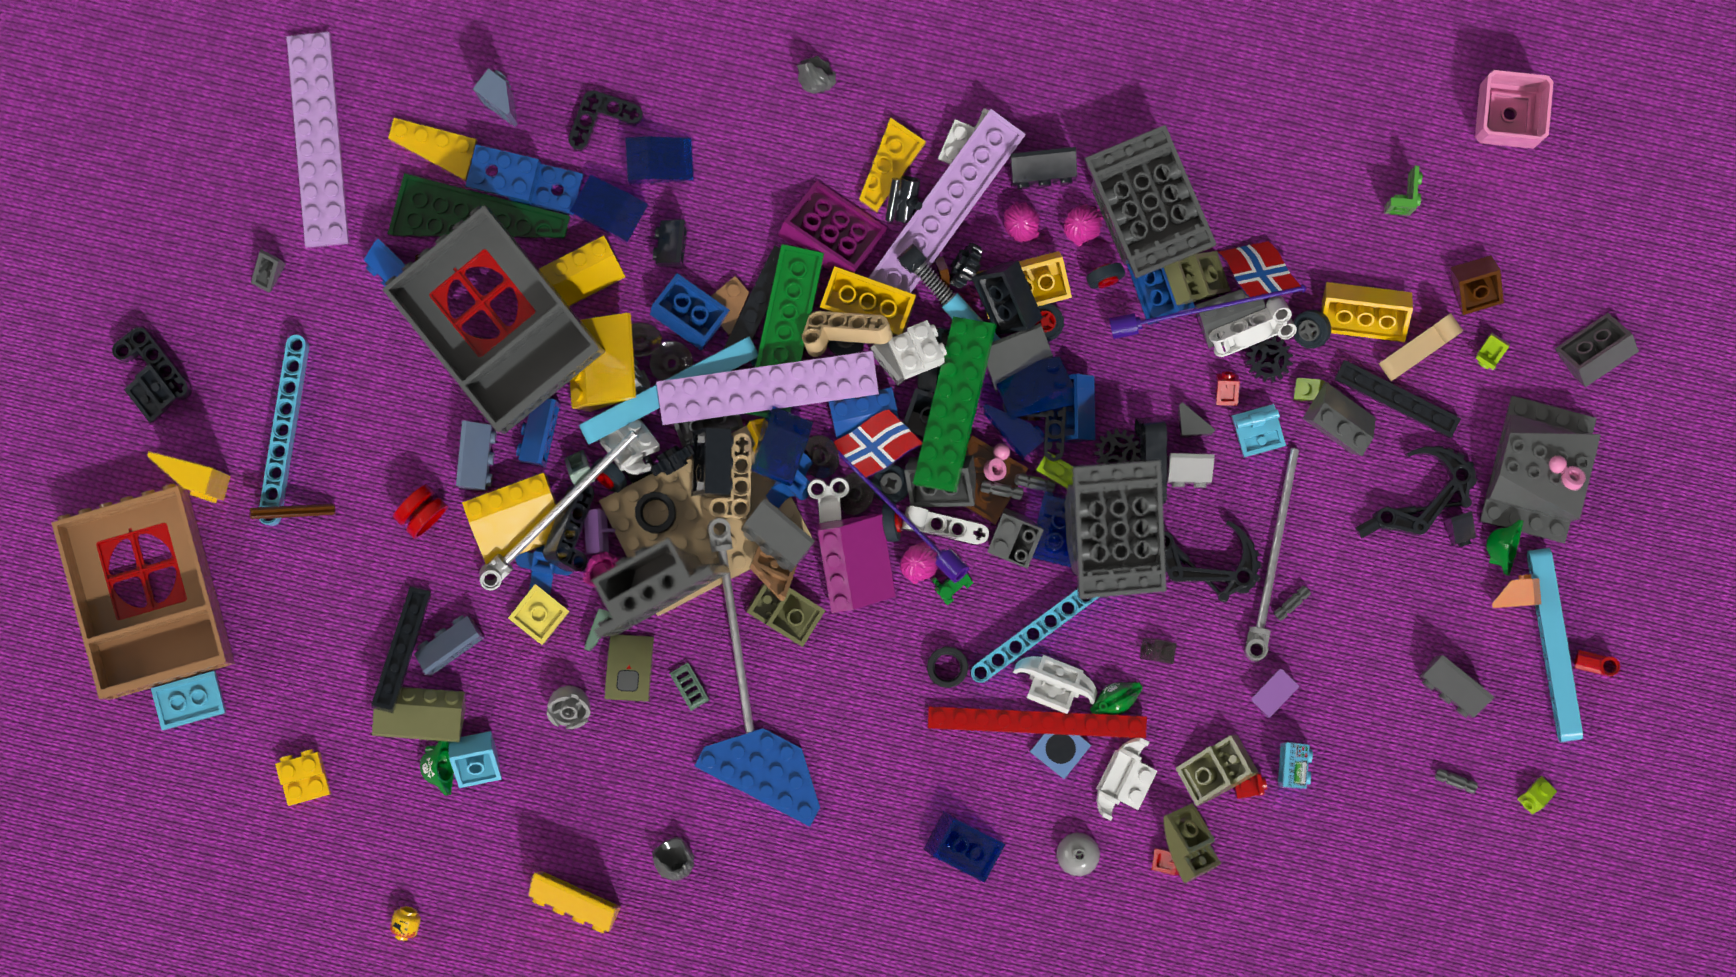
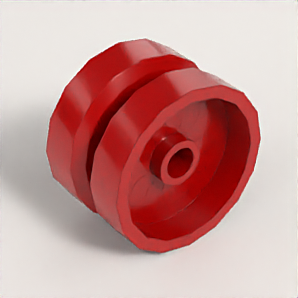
M427 484L414 491L393 514V518L400 525L409 523L406 531L414 539L429 530L448 509V505L441 498L432 500L435 492Z

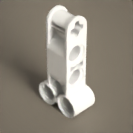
M1282 296L1271 297L1266 303L1267 308L1214 329L1209 334V339L1214 344L1215 355L1224 357L1276 335L1281 339L1293 337L1297 329L1291 319L1292 312Z
M836 477L832 479L830 485H827L824 480L819 478L810 481L808 494L812 498L818 499L820 523L842 519L840 497H844L849 490V484L845 478ZM837 481L845 484V490L841 493L833 490V485ZM814 483L823 485L824 491L821 494H814L811 487Z
M906 507L905 516L921 532L971 544L984 543L989 537L987 527L982 524L928 512L927 509L920 507ZM933 518L940 520L941 527L939 530H934L931 527ZM903 520L902 528H903V529H906V530L914 531V530ZM958 523L962 527L960 535H955L952 532L953 524ZM980 529L979 533L982 534V537L976 540V535H973V532Z

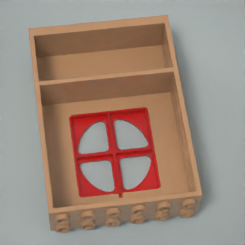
M175 484L163 486V490L158 492L154 490L142 492V496L138 498L133 496L121 498V502L117 504L112 502L99 505L100 509H83L78 511L79 515H62L57 517L58 521L51 522L98 698L101 700H112L235 664L187 489ZM141 534H149L160 539L169 548L172 555L171 558L146 565L138 539ZM129 539L137 566L133 570L111 575L109 565L113 551L121 541ZM168 567H174L176 569V579L173 589L164 601L157 603L154 599L149 574ZM139 577L142 582L147 605L138 608L126 603L116 593L114 584Z

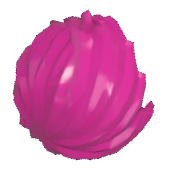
M1015 202V204H1012L1011 207L1005 210V220L1003 223L1010 237L1019 242H1027L1038 238L1040 219L1039 214H1037L1033 207L1026 202Z
M1087 204L1079 205L1072 209L1064 221L1063 228L1066 236L1077 246H1081L1084 242L1088 243L1089 240L1099 236L1100 228L1103 226V217L1099 213L1100 210Z
M926 542L911 546L901 558L900 570L902 574L913 584L936 575L937 566L935 562L937 560V553Z
M605 551L593 555L587 563L585 573H583L585 576L583 577V582L595 587L592 580L615 568V563L619 561V558Z

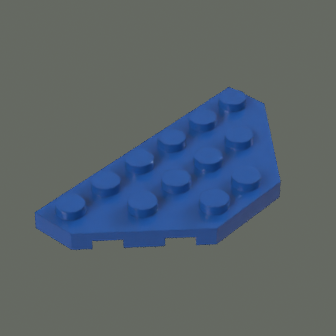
M764 728L705 746L695 764L696 768L809 827L820 809L802 748Z

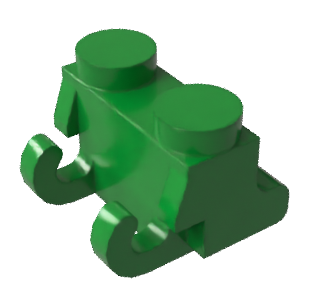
M968 574L956 583H953L949 578L941 584L935 577L931 579L937 586L934 590L947 606L954 601L952 595L961 587L965 586L968 589L973 584Z

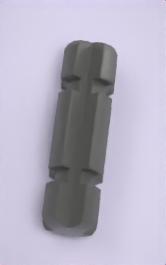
M1022 473L1015 476L1014 483L1016 485L1043 490L1048 493L1055 490L1054 481L1027 476Z
M983 480L981 484V492H992L994 495L1004 497L1012 496L1013 499L1018 500L1023 495V488L1020 487L1012 488L1011 485L996 482L993 484L987 480Z
M1306 586L1298 589L1297 594L1294 593L1282 604V607H1279L1274 612L1278 620H1284L1288 613L1290 614L1303 602V599L1305 600L1311 595L1310 590Z
M1443 769L1437 770L1435 774L1436 780L1445 781L1446 784L1461 790L1465 789L1469 793L1476 792L1477 782L1467 781L1466 778L1453 773H1447L1448 771Z

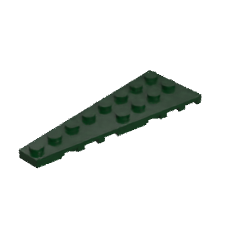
M404 173L388 235L401 237H441L444 234L449 235L454 231L453 226L461 220L466 221L471 217L470 212L478 206L481 208L486 206L492 210L513 238H565L571 217Z

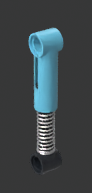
M911 244L897 257V260L910 274L914 273L918 278H921L920 281L923 280V284L926 283L925 287L928 286V289L934 292L933 295H937L938 301L941 300V304L944 303L942 308L952 319L954 316L983 321L958 293L952 294V290L950 291V288L944 285L945 282L939 279L937 273L934 274V270L931 271L932 268H928L927 258L914 244ZM996 333L994 334L993 342L1000 339Z

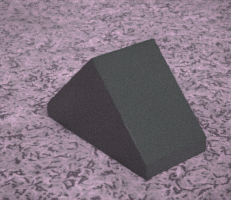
M261 249L251 283L270 293L286 264L279 258Z
M1183 402L1179 405L1180 438L1210 436L1214 433L1215 429Z

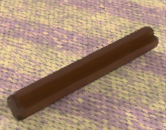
M333 503L253 507L249 509L250 519L334 515L336 510Z

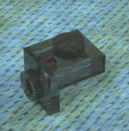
M1143 638L1140 648V659L1174 664L1177 643Z

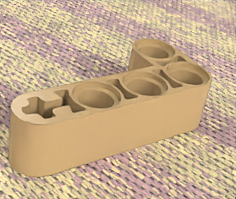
M826 311L813 312L808 317L802 334L806 350L812 357L822 355L827 348L829 340L885 344L893 337L885 316Z
M1450 313L1384 359L1379 365L1390 381H1392L1463 332V329Z
M740 433L734 437L732 447L733 467L731 469V478L733 480L731 498H716L711 501L709 511L715 518L746 519L751 514L753 444L747 434ZM741 439L748 443V445L744 446V454L749 453V456H736V453L741 454L740 446L737 445V443L741 442ZM740 460H745L748 463V467L744 471L736 469V464ZM737 483H747V490L744 493L737 492L735 488ZM723 503L725 511L722 514L714 513L713 508L715 504ZM739 503H744L747 506V511L742 515L735 512V507Z

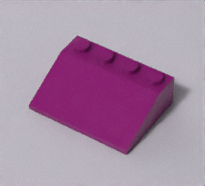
M816 181L783 222L778 236L794 247L824 253L822 266L831 272L835 266L856 274L886 232L887 227L819 181Z
M882 513L818 523V535L831 613L854 610L896 597L887 539L883 529Z

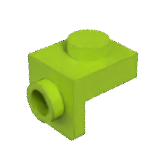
M1491 333L1476 355L1478 364L1485 369L1490 368L1494 370L1510 344Z
M1297 378L1294 399L1313 402L1325 381L1321 379Z
M1541 776L1537 778L1525 793L1519 796L1518 801L1531 814H1534L1544 808L1557 791Z

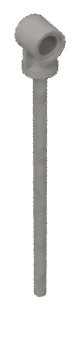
M631 430L505 557L497 554L488 564L483 565L479 572L481 586L490 591L497 589L501 585V581L513 570L510 563L638 435ZM491 573L496 577L493 580H488L485 576Z
M1295 448L1290 449L1256 627H1249L1247 642L1244 648L1246 657L1253 662L1262 660L1268 652L1271 631L1265 629L1299 454V449ZM1254 644L1259 645L1262 649L1261 655H1253L1250 651L1251 646Z
M715 518L707 526L711 552L718 551L720 565H727L729 569L727 550L733 549L730 533L731 527L727 520ZM716 523L724 525V532L721 535H716L713 531ZM728 573L722 577L747 734L754 731L731 576Z

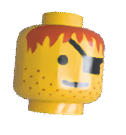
M402 906L394 911L390 931L395 934V938L406 941L408 938H413L417 935L421 922V917L417 910L412 907Z

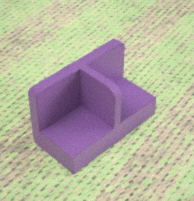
M589 510L584 522L586 554H598L603 551L609 553L608 533L615 532V529H608L607 516L604 510Z
M1279 669L1262 685L1263 687L1251 698V701L1261 710V713L1266 718H1270L1300 686L1282 669Z

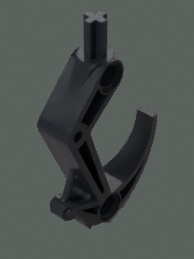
M1426 446L1406 453L1407 458L1413 455H1428L1437 459L1444 466L1450 480L1427 506H1408L1395 509L1390 507L1382 508L1372 514L1373 518L1355 527L1357 534L1361 539L1378 529L1381 531L1392 530L1414 536L1425 534L1443 508L1453 506L1468 508L1471 506L1472 500L1469 498V492L1478 480L1476 479L1474 469L1475 464L1472 461L1467 462L1464 459V453L1460 451L1455 453L1454 449L1450 447L1445 449L1443 446ZM1457 470L1465 472L1466 478L1464 481L1457 479ZM1457 492L1460 501L1448 503L1454 493ZM1422 511V512L1418 515V517L1412 516V515H1414V514H1417V512ZM1383 512L1389 513L1391 517L1388 524L1381 520Z
M1227 520L1225 525L1236 533L1241 544V558L1235 571L1197 568L1189 560L1190 557L1174 542L1172 535L1164 531V536L1169 541L1168 546L1165 547V572L1167 579L1174 583L1206 582L1218 594L1217 598L1222 603L1228 601L1229 595L1235 592L1239 594L1249 593V590L1255 586L1256 582H1260L1261 577L1257 574L1258 569H1262V564L1257 558L1260 554L1258 550H1255V544L1248 538L1247 534L1240 527ZM1180 560L1184 564L1187 563L1190 567H1183L1180 563ZM1239 572L1247 573L1248 581L1246 583L1238 581L1237 575ZM1212 582H1227V586L1221 592Z

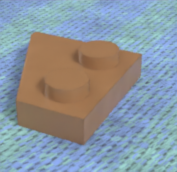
M736 276L711 296L730 310L721 324V327L729 336L749 295L748 290Z
M757 547L749 568L779 600L784 601L796 567L792 572L781 568L774 557L766 555L760 547Z

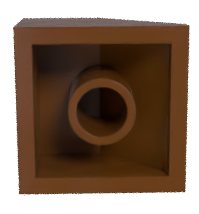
M1492 255L1450 267L1452 285L1462 315L1504 303L1501 270Z

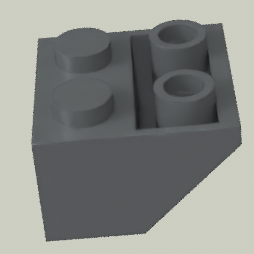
M1005 508L987 553L1028 569L1044 528L1027 516Z

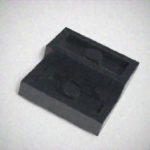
M149 363L124 390L148 422L154 423L173 404L177 396L153 364Z

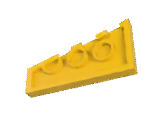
M890 117L859 201L877 213L890 194L892 178L900 179L926 144V141Z
M397 118L393 119L388 137L389 140L467 181L477 139Z

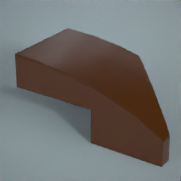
M943 256L936 258L935 263L939 279H942V282H945L944 285L950 288L949 271Z

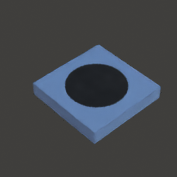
M1044 734L1030 753L1061 778L1065 779L1091 745L1077 735Z

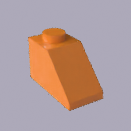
M1532 574L1518 575L1519 580L1510 581L1492 603V608L1540 605L1539 578L1532 579Z

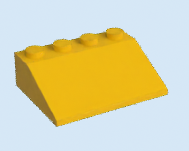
M631 313L582 319V323L606 352L570 380L571 407L591 412L636 398Z
M148 452L147 456L184 489L190 490L189 495L213 503H217V499L224 501L231 476L213 468Z
M545 473L462 502L470 527L486 564L497 554L505 557L557 505ZM555 519L520 554L544 546Z
M540 871L533 875L529 896L533 898L532 902L543 907L546 903L553 907L552 911L563 916L565 913L573 916L572 920L584 925L585 922L593 925L592 929L600 933L611 930L621 906L546 872Z

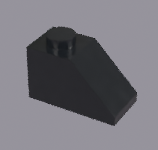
M1472 511L1443 521L1452 546L1458 544L1460 548L1472 544L1471 539L1476 538Z

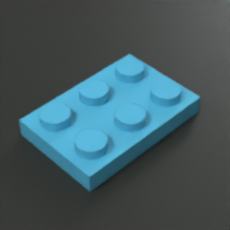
M216 671L151 688L161 730L163 731L227 713Z

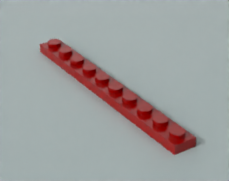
M929 707L928 729L1146 739L1147 716Z

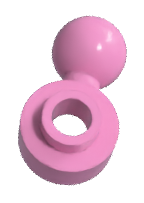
M1004 443L995 445L993 448L995 458L988 460L984 465V474L990 481L1001 480L1006 475V465L1003 460L1009 457L1010 449Z
M1554 456L1550 459V470L1554 473L1562 474L1561 480L1564 486L1571 490H1577L1582 487L1586 477L1581 469L1567 467V462L1562 456Z

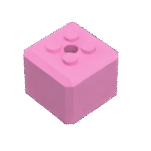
M1499 70L1491 72L1483 80L1479 88L1475 138L1478 142L1531 149L1539 145L1549 135L1553 80L1547 75ZM1504 110H1513L1515 118L1513 120L1506 119L1504 117Z

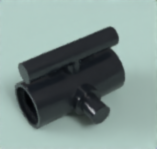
M901 176L900 179L892 178L885 217L886 221L893 222L896 220L908 223L915 214V209L920 210L922 208V203L918 199L919 178L913 176Z

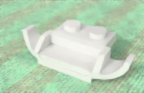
M983 108L975 128L955 119L938 160L950 165L989 110Z
M640 418L600 439L601 445L609 453L631 430L638 435L613 460L621 471L625 470L631 474L650 471L651 465H645L643 457L660 450V444Z
M1045 655L1042 657H1027L1019 660L1015 665L1013 673L1030 674L1029 679L1033 680L1027 698L1066 714L1070 709L1073 698H1078L1079 694L1087 697L1091 704L1095 703L1097 697L1096 687L1091 679L1083 673V670Z
M1134 738L1123 744L1118 750H1115L1096 788L1098 790L1097 807L1102 817L1111 821L1113 818V807L1115 804L1119 805L1120 802L1139 810L1157 773V770L1140 762L1142 758L1139 757V754L1144 747L1148 746V741L1142 738Z

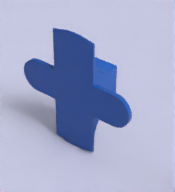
M799 451L788 466L779 459H775L770 463L769 471L777 481L766 494V498L775 507L780 508L784 501L792 496L797 497L799 500L808 498V485L810 481L806 478V473L813 462L805 453Z
M545 545L536 548L534 553L525 552L519 554L516 557L517 565L532 571L529 590L536 584L547 594H550L554 574L568 576L573 573L564 571L546 561L543 556Z

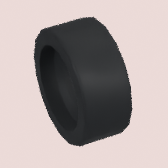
M661 492L645 494L636 504L635 518L637 523L647 532L660 534L668 531L676 520L677 509L674 502ZM653 500L664 502L669 510L667 520L658 526L648 524L643 516L645 505Z
M946 646L937 649L931 654L927 664V671L933 683L940 687L951 688L959 685L965 679L968 672V663L960 650ZM942 655H953L960 663V672L952 680H943L935 672V663Z

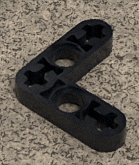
M588 91L581 102L569 136V144L576 151L585 150L589 145L599 114L630 125H637L643 120V111L636 104L598 91ZM593 96H596L597 101H599L598 104L594 103L592 111H596L595 114L584 110V108L589 110L590 102L588 98L592 99ZM612 102H616L619 105V110L616 113H610L607 110L608 105ZM623 106H627L625 110L628 112L636 110L639 117H634L631 120L629 114L623 113ZM585 115L590 116L592 123L589 126H582L580 124L581 117ZM577 128L588 131V134L583 132L582 140L584 143H580L579 146H576L573 140L574 138H579L580 131Z
M1007 397L1003 402V410L1006 414L1010 416L1045 418L1044 455L1049 461L1059 460L1064 453L1066 404L1059 398ZM1011 400H1015V404H1022L1021 400H1026L1024 406L1025 413H1021L1022 408H1015L1014 412H1011L1010 408L1006 407V404H1009ZM1031 401L1039 402L1040 411L1037 413L1030 412L1028 404ZM1054 402H1058V406L1062 407V410H1059L1057 418L1062 417V421H1049V416L1054 417V411L1050 410V406H1053ZM1051 424H1058L1061 427L1059 435L1053 436L1049 433V426ZM1048 438L1053 440L1061 439V443L1056 442V449L1060 450V454H1056L1054 458L1051 453H1048V449L1052 448V442L1048 443Z

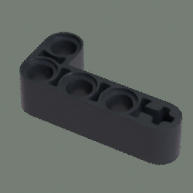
M141 327L135 328L113 345L112 353L115 358L123 362H130L141 355L147 364H153L178 399L189 398L192 393L191 384L149 331ZM145 333V341L138 344V335ZM127 346L128 354L121 357L120 350ZM158 350V358L151 360V352ZM166 367H171L172 372L170 376L164 377L163 370ZM176 381L182 385L183 392H178L179 388L172 382Z
M1159 417L1136 418L1134 427L1135 434L1140 439V461L1158 459L1161 461L1162 501L1165 504L1167 500L1166 423Z
M574 484L568 486L564 497L575 487ZM588 485L555 518L543 550L545 560L564 571L581 572L587 567L588 559L586 555L575 549V545L594 498V489L591 485Z

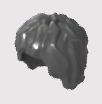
M818 55L798 62V81L805 91L813 94L825 92L836 84V73L833 72L829 63L824 62Z
M671 838L660 844L652 852L654 866L663 878L672 881L682 880L693 869L694 854L682 838Z

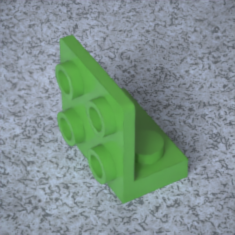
M1415 165L1408 173L1407 196L1394 195V198L1391 197L1384 206V214L1410 216L1417 209V206H1420L1421 193H1418V185L1422 184L1423 173L1419 172L1418 165Z

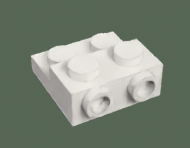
M928 320L908 327L907 332L892 337L888 342L904 380L945 363L946 349L943 343L938 344L935 338L938 337L934 324L929 325Z

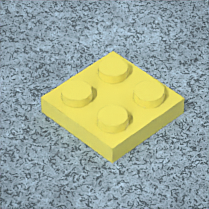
M535 584L508 619L541 645H544L570 611Z

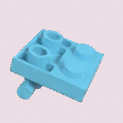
M1274 404L1232 416L1243 458L1286 446L1278 419L1280 417L1279 411L1275 409Z

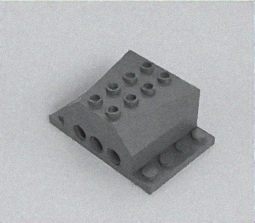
M1166 125L1085 158L1093 178L1091 190L1123 265L1129 263L1135 279L1217 245Z
M1511 396L1479 521L1507 528L1512 526L1517 520H1523L1521 533L1564 544L1570 522L1580 519L1601 436V434L1593 433L1597 418ZM1562 456L1567 462V467H1577L1584 472L1586 479L1580 489L1571 490L1564 486L1561 480L1562 474L1554 473L1549 468V461L1552 457Z
M1158 459L1072 466L1073 485H1068L1065 520L1067 550L1072 572L1077 575L1078 597L1083 599L1166 591L1161 461Z
M669 537L652 547H642L634 552L636 556L633 558L625 557L617 561L615 568L592 580L612 617L599 622L600 627L594 631L598 638L618 635L730 573L727 565H719V563L702 565L698 556L679 549Z

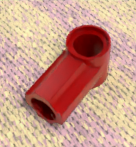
M1578 650L1574 661V668L1610 677L1619 672L1620 663L1614 657ZM1606 661H1610L1614 665L1611 673L1606 672L1603 668Z

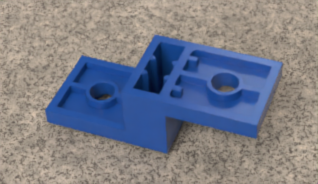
M476 145L465 186L466 188L505 196L517 203L574 216L584 174L544 165L536 158ZM494 165L498 168V173L492 177L488 176L486 173L487 168ZM555 185H561L564 188L563 193L559 196L552 194V188Z

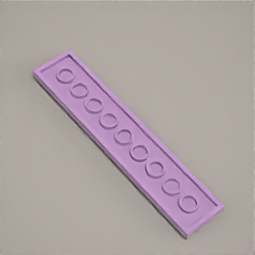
M323 32L287 36L305 247L349 244L331 34Z
M990 109L922 203V208L916 211L868 278L911 293L921 278H918L914 273L910 274L897 260V257L911 244H914L927 258L926 263L930 267L1026 134Z
M873 351L656 382L663 425L879 394Z

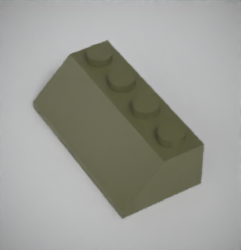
M402 687L393 713L374 709L372 736L460 742L466 711L465 692Z

